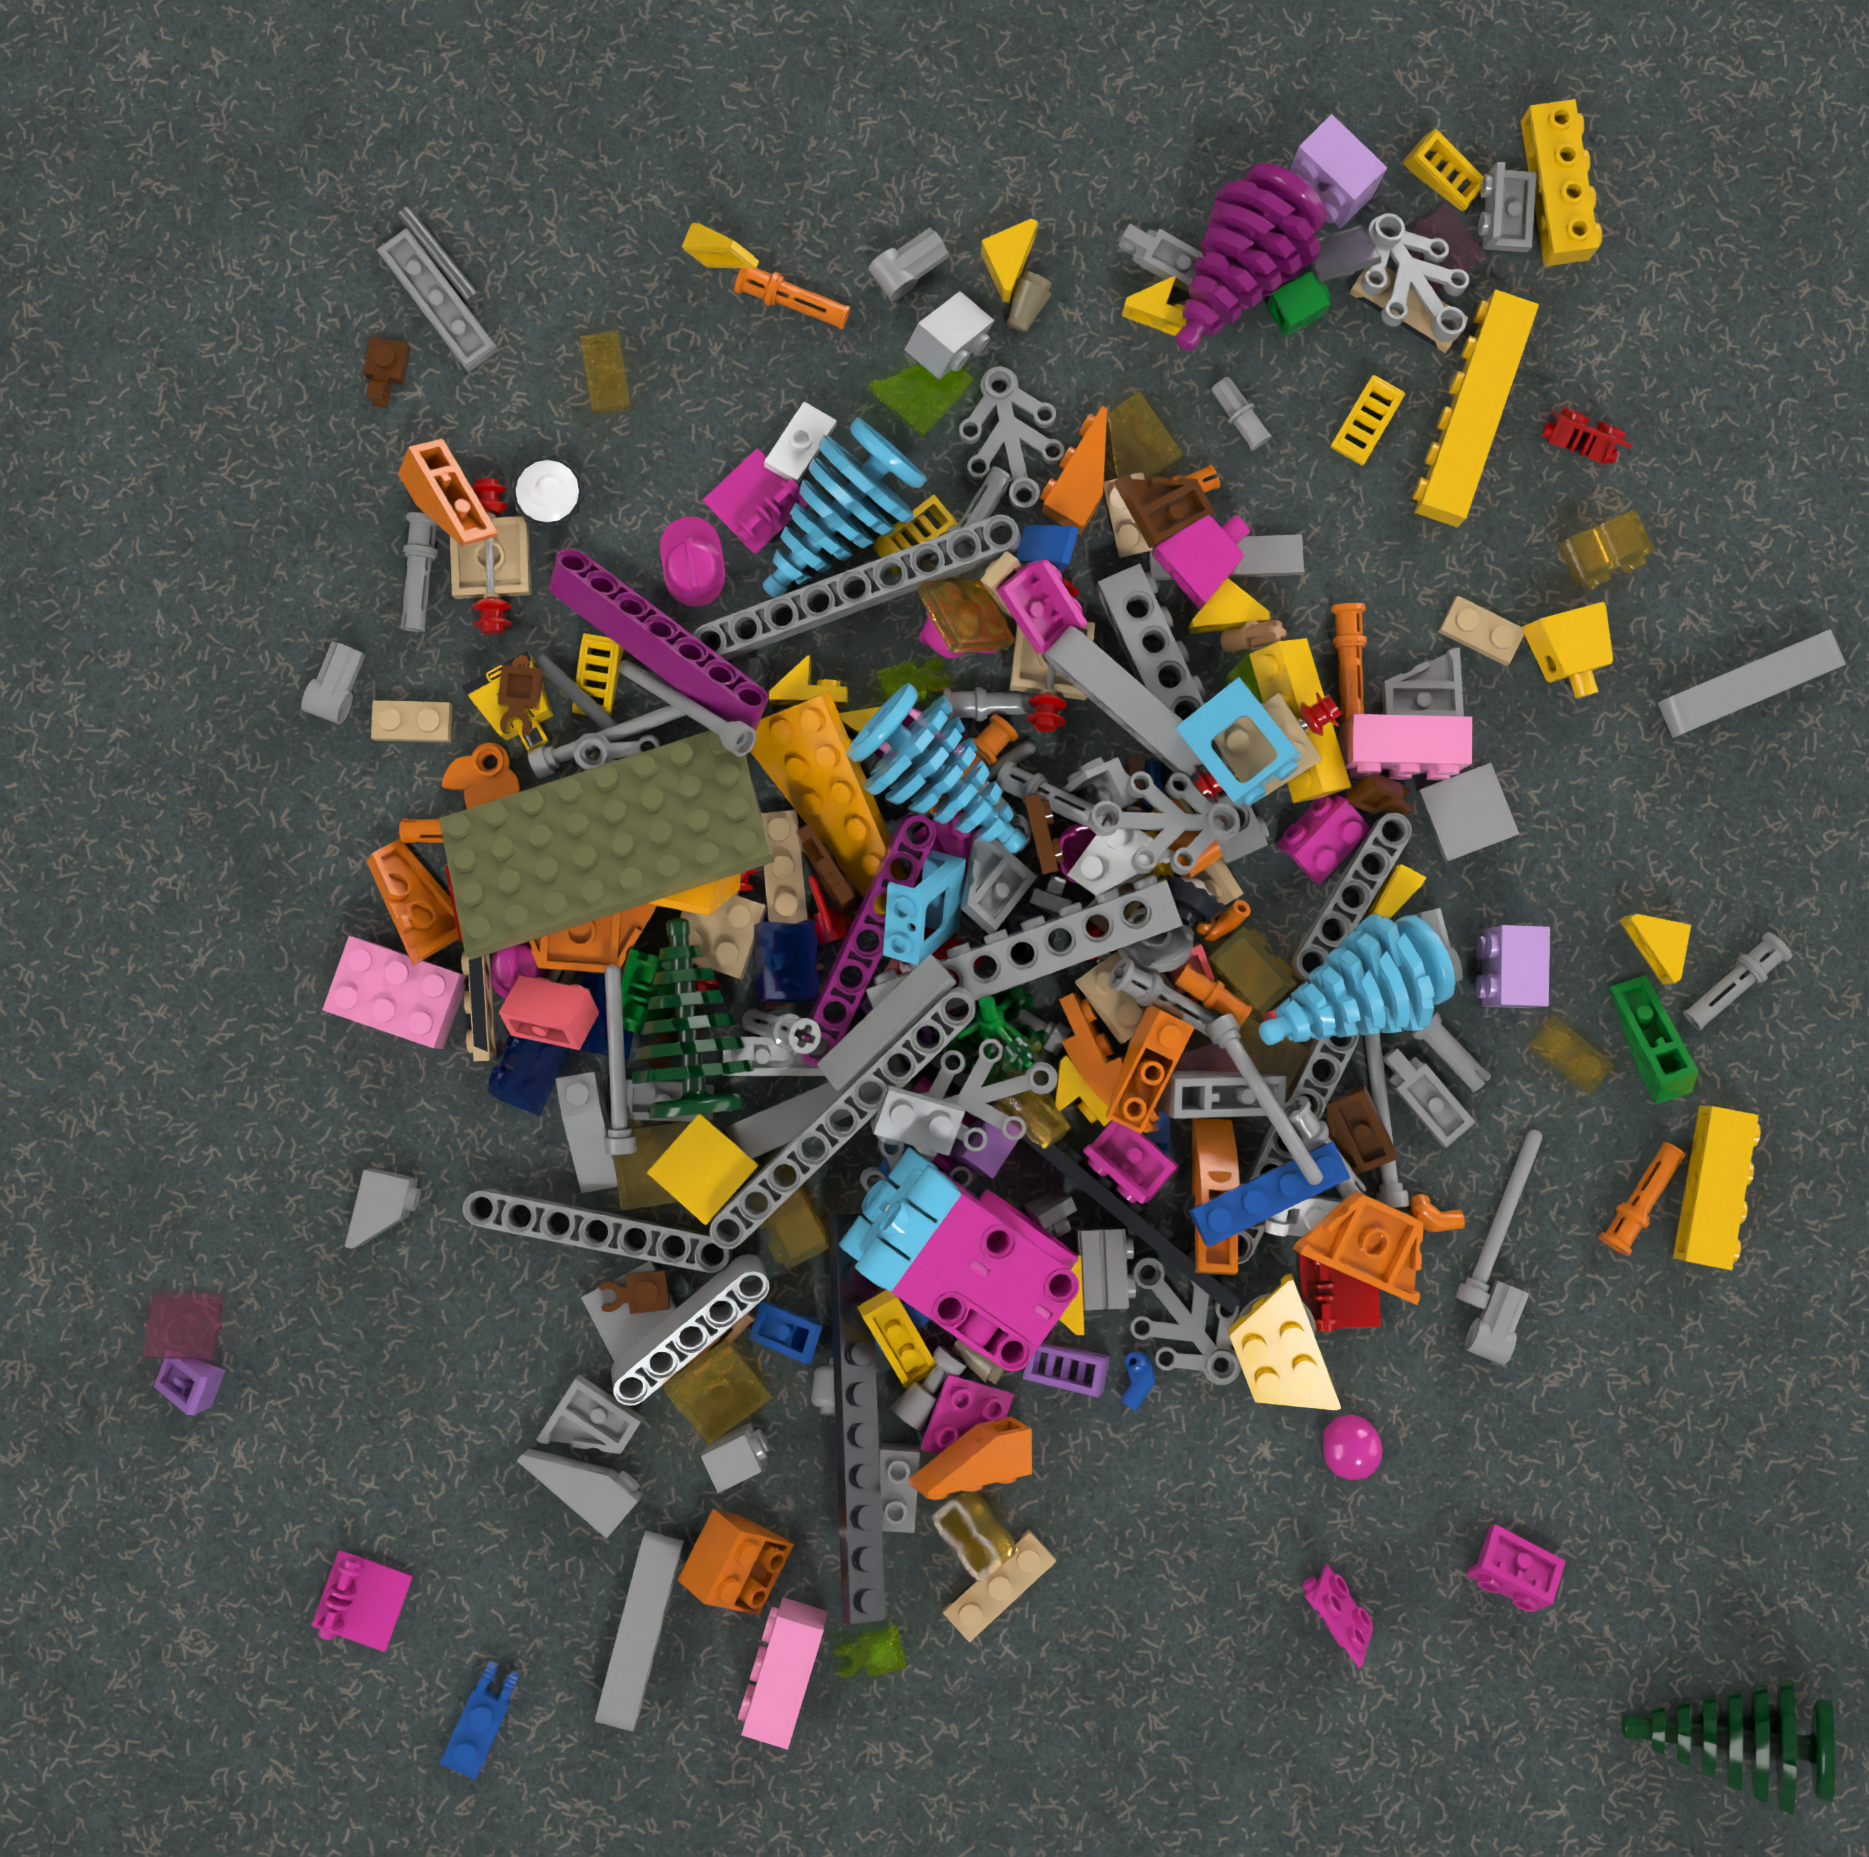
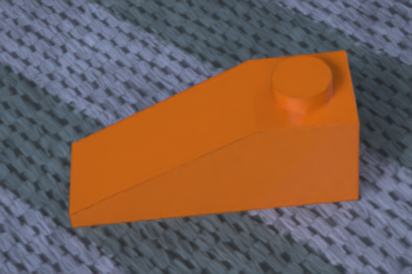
M438 439L408 447L398 475L415 504L461 546L496 537L497 530L444 440Z

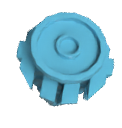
M858 417L851 423L850 431L857 441L870 453V456L862 464L844 447L823 434L819 443V449L851 481L848 483L818 458H812L808 468L810 473L836 499H831L823 491L818 490L815 485L807 480H802L799 493L820 515V518L818 519L803 506L795 503L790 514L795 523L806 534L802 536L792 528L785 526L780 537L792 551L787 555L782 550L776 549L772 561L778 569L763 582L765 592L773 598L784 595L792 581H796L799 585L810 581L812 578L804 569L807 565L812 568L814 567L816 571L825 573L833 567L830 561L820 552L822 547L842 561L853 555L848 545L834 534L836 531H839L861 548L875 543L870 534L850 515L851 513L882 536L895 530L893 524L866 498L867 494L899 521L907 523L915 518L909 506L881 479L888 472H892L909 486L920 488L927 481L926 476L887 439Z
M910 683L903 685L872 716L846 751L848 757L855 762H859L870 756L884 742L890 745V748L883 755L884 758L878 761L870 772L871 777L865 781L864 789L873 795H877L891 785L890 788L893 790L885 795V799L896 805L903 803L915 793L911 799L913 804L907 808L918 814H923L939 801L940 796L945 793L944 796L946 798L941 800L932 812V815H934L933 820L945 824L953 819L959 810L963 809L965 812L959 815L953 826L954 829L964 834L969 833L980 824L982 828H980L976 835L977 839L990 843L997 838L1002 842L1001 845L1010 853L1018 852L1025 845L1027 837L1019 828L1013 827L1009 823L1014 816L1008 803H1004L997 810L993 807V805L997 804L1003 791L994 781L988 784L983 791L977 793V789L983 786L990 774L983 760L975 763L966 775L961 778L964 774L962 771L970 766L976 757L974 752L978 749L971 738L957 746L962 738L961 733L965 731V727L958 716L945 724L948 719L946 715L952 712L951 703L945 696L939 697L906 728L901 722L913 708L918 699V693Z
M1370 914L1356 927V931H1352L1344 939L1339 948L1334 949L1326 956V961L1323 965L1316 967L1308 975L1311 984L1309 985L1308 981L1300 985L1291 993V1002L1290 998H1288L1276 1008V1019L1272 1018L1260 1024L1259 1035L1265 1044L1273 1045L1282 1041L1285 1036L1290 1041L1293 1040L1296 1043L1305 1042L1310 1038L1323 1040L1337 1035L1338 1038L1358 1035V1033L1360 1035L1378 1034L1380 1030L1382 1033L1402 1032L1401 1028L1408 1031L1424 1030L1423 1027L1430 1026L1434 1011L1433 1004L1439 1005L1446 1002L1454 994V968L1448 952L1436 932L1427 922L1415 915H1405L1394 923L1385 916L1381 918L1380 914Z

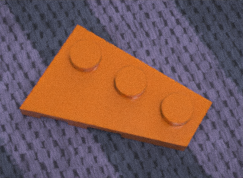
M400 839L370 855L366 862L413 966L459 939L451 898Z

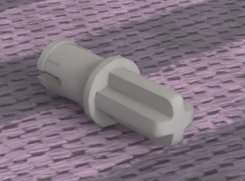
M1230 377L1221 379L1212 387V393L1230 417L1228 423L1230 425L1234 423L1252 451L1272 437L1253 411L1255 405L1253 403L1248 404Z

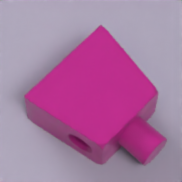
M1207 515L1156 546L1152 556L1198 609L1201 610L1244 558L1245 555L1236 544L1247 536L1250 530L1246 523L1237 515H1234L1221 527L1210 515Z

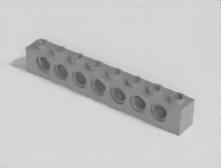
M1139 563L1098 581L1095 591L1135 679L1173 712L1175 707L1180 705L1189 707L1193 713L1204 705L1202 698L1206 696L1205 690L1198 676L1192 677L1186 665L1190 661L1188 652L1182 641L1176 642L1170 630V628L1174 627L1172 617L1166 606L1160 607L1154 595L1158 592V588L1150 571L1144 573ZM1131 602H1139L1146 608V615L1142 618H1134L1128 613L1126 606ZM1148 636L1156 637L1162 644V650L1158 653H1150L1143 647L1142 640ZM1162 671L1173 672L1178 679V685L1174 688L1162 686L1159 682L1158 674ZM1213 739L1211 743L1212 748L1225 765L1228 764V761ZM1204 764L1198 769L1203 773L1208 772ZM1197 772L1190 778L1192 785L1196 789L1197 787L1193 781L1199 778ZM1225 791L1218 794V803L1212 797L1208 799L1212 804L1222 803L1232 806L1241 817V825L1237 835L1228 842H1217L1221 849V858L1224 864L1231 863L1268 845L1265 839L1269 837L1266 823L1260 815L1255 817L1251 806H1247L1244 802L1238 807ZM1213 820L1217 828L1225 829V825L1221 820Z
M1151 875L1133 882L1134 890L1119 894L1118 888L1095 896L1097 903L1082 908L1081 903L1077 902L1058 909L1060 916L1046 922L1043 915L1020 923L1023 930L1008 935L1006 929L986 935L983 937L985 944L970 948L967 942L946 950L948 957L938 961L945 969H952L958 974L959 984L957 987L965 988L971 992L975 1000H978L984 996L998 993L1183 926L1167 880L1161 879L1157 881L1156 876ZM1131 901H1140L1145 906V916L1138 922H1129L1124 918V907ZM1100 914L1107 918L1108 929L1104 934L1093 936L1087 932L1086 922L1092 915ZM1063 928L1071 934V942L1066 948L1055 949L1049 944L1048 936L1054 929ZM1027 942L1033 947L1034 955L1031 960L1020 963L1013 959L1011 949L1016 943ZM987 955L995 960L997 969L992 975L982 976L976 972L974 961L979 956ZM910 963L911 971L897 976L893 969L872 977L874 984L869 985L866 991L873 1009L918 965ZM952 998L946 1003V1010L967 1004V1002L962 998Z

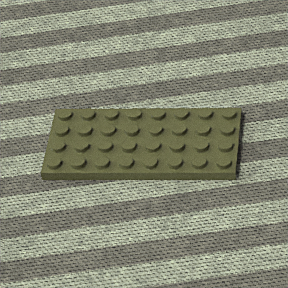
M711 730L439 818L464 951L470 960L774 862L746 755L738 757L725 749L720 736Z

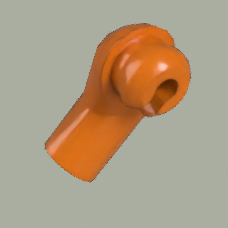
M1236 900L1217 921L1213 920L1209 924L1197 923L1196 931L1204 935L1203 939L1215 941L1236 929L1250 915V906L1243 900Z
M1425 1194L1414 1195L1409 1200L1410 1215L1424 1222L1423 1228L1428 1232H1441L1465 1227L1464 1215L1461 1209L1440 1212L1434 1205L1430 1204V1198Z

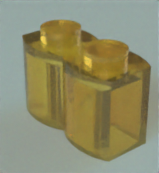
M1636 509L1570 537L1558 545L1576 587L1587 583L1590 589L1611 580L1610 572L1623 568L1626 574L1646 565L1645 557L1655 552Z
M964 1491L932 1515L938 1533L948 1544L957 1548L962 1565L971 1576L979 1581H983L1018 1553L1010 1533L1001 1524L993 1520L988 1504L975 1491Z

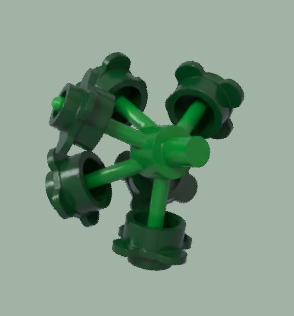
M1020 985L980 998V1010L977 1012L976 1017L974 1016L971 1022L939 1054L944 1055L951 1050L958 1052L962 1050L968 1052L971 1049L979 1051L983 1041L1000 1037L1007 1045L1002 1051V1058L1005 1063L1002 1066L1001 1059L994 1063L982 1087L995 1084L997 1081L1002 1082L1008 1079V1074L1002 1073L1001 1067L1004 1072L1013 1069L1024 1072L1032 1067L1043 1050V1043L1047 1041L1048 1033L1043 1029L1035 1031L1028 1025H1022L1014 1029L1005 1021L1004 1017L1010 1020L1017 1019L1020 1011L1030 1009L1034 1004L1032 995L1025 993V990ZM932 1026L934 1033L931 1035L934 1044L939 1040L940 1034ZM991 1043L984 1048V1055L988 1059L996 1058L991 1056L997 1048L996 1044ZM951 1055V1056H949L947 1059H948V1060H951V1059H953V1057H954V1058H957L958 1056H957V1055ZM980 1055L970 1059V1066H965L963 1069L964 1074L970 1075Z

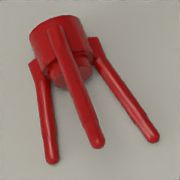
M835 863L838 870L843 875L842 869L838 866L837 863ZM810 875L808 880L820 912L813 915L815 922L808 913L809 926H807L810 937L817 936L819 945L847 936L846 926L851 924L849 916H844L839 908V914H837L835 907L827 909L817 879L814 875Z

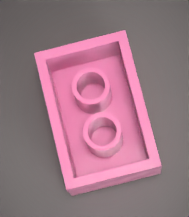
M1353 714L1339 726V747L1346 771L1350 772V778L1363 779L1374 772L1388 773V778L1395 780L1411 779L1412 774L1427 773V780H1449L1450 775H1458L1460 770L1472 764V717Z
M349 936L322 1010L431 1048L444 1049L469 977L463 973L425 960L413 966L408 954L361 938Z
M782 1597L779 1609L771 1607L761 1640L767 1642L768 1647L759 1646L749 1679L757 1683L756 1686L748 1683L738 1720L745 1722L742 1736L788 1750L823 1635L827 1616L826 1610Z

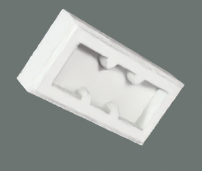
M803 402L766 458L764 467L788 481L792 479L798 485L807 472L812 458H816L820 452L819 443L823 434L830 436L836 427L837 420Z

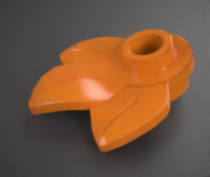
M491 742L479 745L471 756L456 758L449 765L442 781L443 788L464 790L467 809L520 791L518 777L509 769L510 758L507 751L502 746ZM488 756H495L497 758V765L493 769L485 767L484 762Z

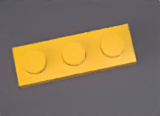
M885 1290L857 1307L905 1389L914 1381L919 1382L930 1374L936 1363L896 1295L889 1290Z

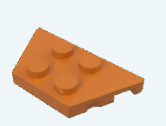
M646 903L531 940L529 943L538 968L605 973V968L610 964H615L621 969L630 949L634 947L658 905Z
M1355 1190L1298 1240L1293 1247V1250L1306 1257L1418 1305L1420 1293L1415 1290L1416 1271L1421 1270L1422 1264L1420 1244L1423 1241L1424 1222Z

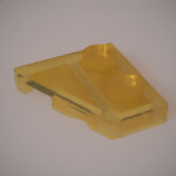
M1140 391L1108 413L1117 478L1123 475L1143 473L1144 479L1149 480L1183 457L1182 451Z
M1027 1070L1024 1072L1018 1071L1009 1076L1008 1079L1025 1075ZM1037 1072L1034 1074L1033 1079L1038 1075ZM1028 1090L995 1100L998 1108L1004 1114L1010 1117L1018 1116L1022 1118L1026 1123V1135L1028 1138L1040 1144L1044 1149L1061 1140L1071 1128L1064 1115L1057 1109L1056 1102L1050 1092L1047 1094H1037Z

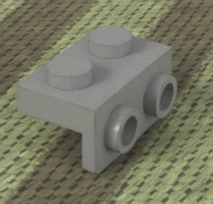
M1496 162L1489 173L1484 174L1481 183V198H1486L1485 212L1481 213L1478 224V234L1483 236V249L1528 253L1532 248L1537 172L1505 170V162Z
M1102 757L1086 763L1080 767L1081 770L1066 778L1069 784L1061 789L1070 794L1080 791L1083 799L1094 805L1101 801L1114 802L1121 810L1139 800L1131 796L1127 791V782L1131 777L1125 773L1118 757L1105 763Z
M887 1085L877 1115L875 1114L871 1118L870 1124L873 1134L877 1135L876 1137L884 1143L899 1145L900 1142L913 1145L918 1152L925 1155L936 1156L937 1153L949 1156L965 1110L959 1105Z

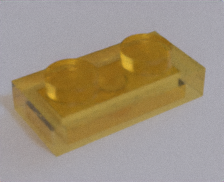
M618 330L580 336L594 415L632 409Z
M1555 1015L1547 1019L1527 1044L1531 1050L1586 1095H1591L1614 1067L1611 1061Z

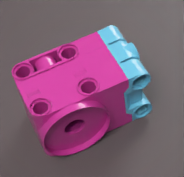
M909 1147L888 1175L900 1188L886 1179L885 1181L880 1180L873 1185L862 1203V1213L867 1218L859 1215L840 1241L839 1246L858 1260L855 1268L862 1275L879 1287L886 1288L939 1324L967 1347L979 1354L981 1353L1007 1371L1023 1369L1066 1308L1077 1296L1079 1280L1071 1269L1079 1257L1056 1237L1042 1229L1036 1222L993 1192L985 1189L981 1196L977 1197L940 1171L927 1158Z

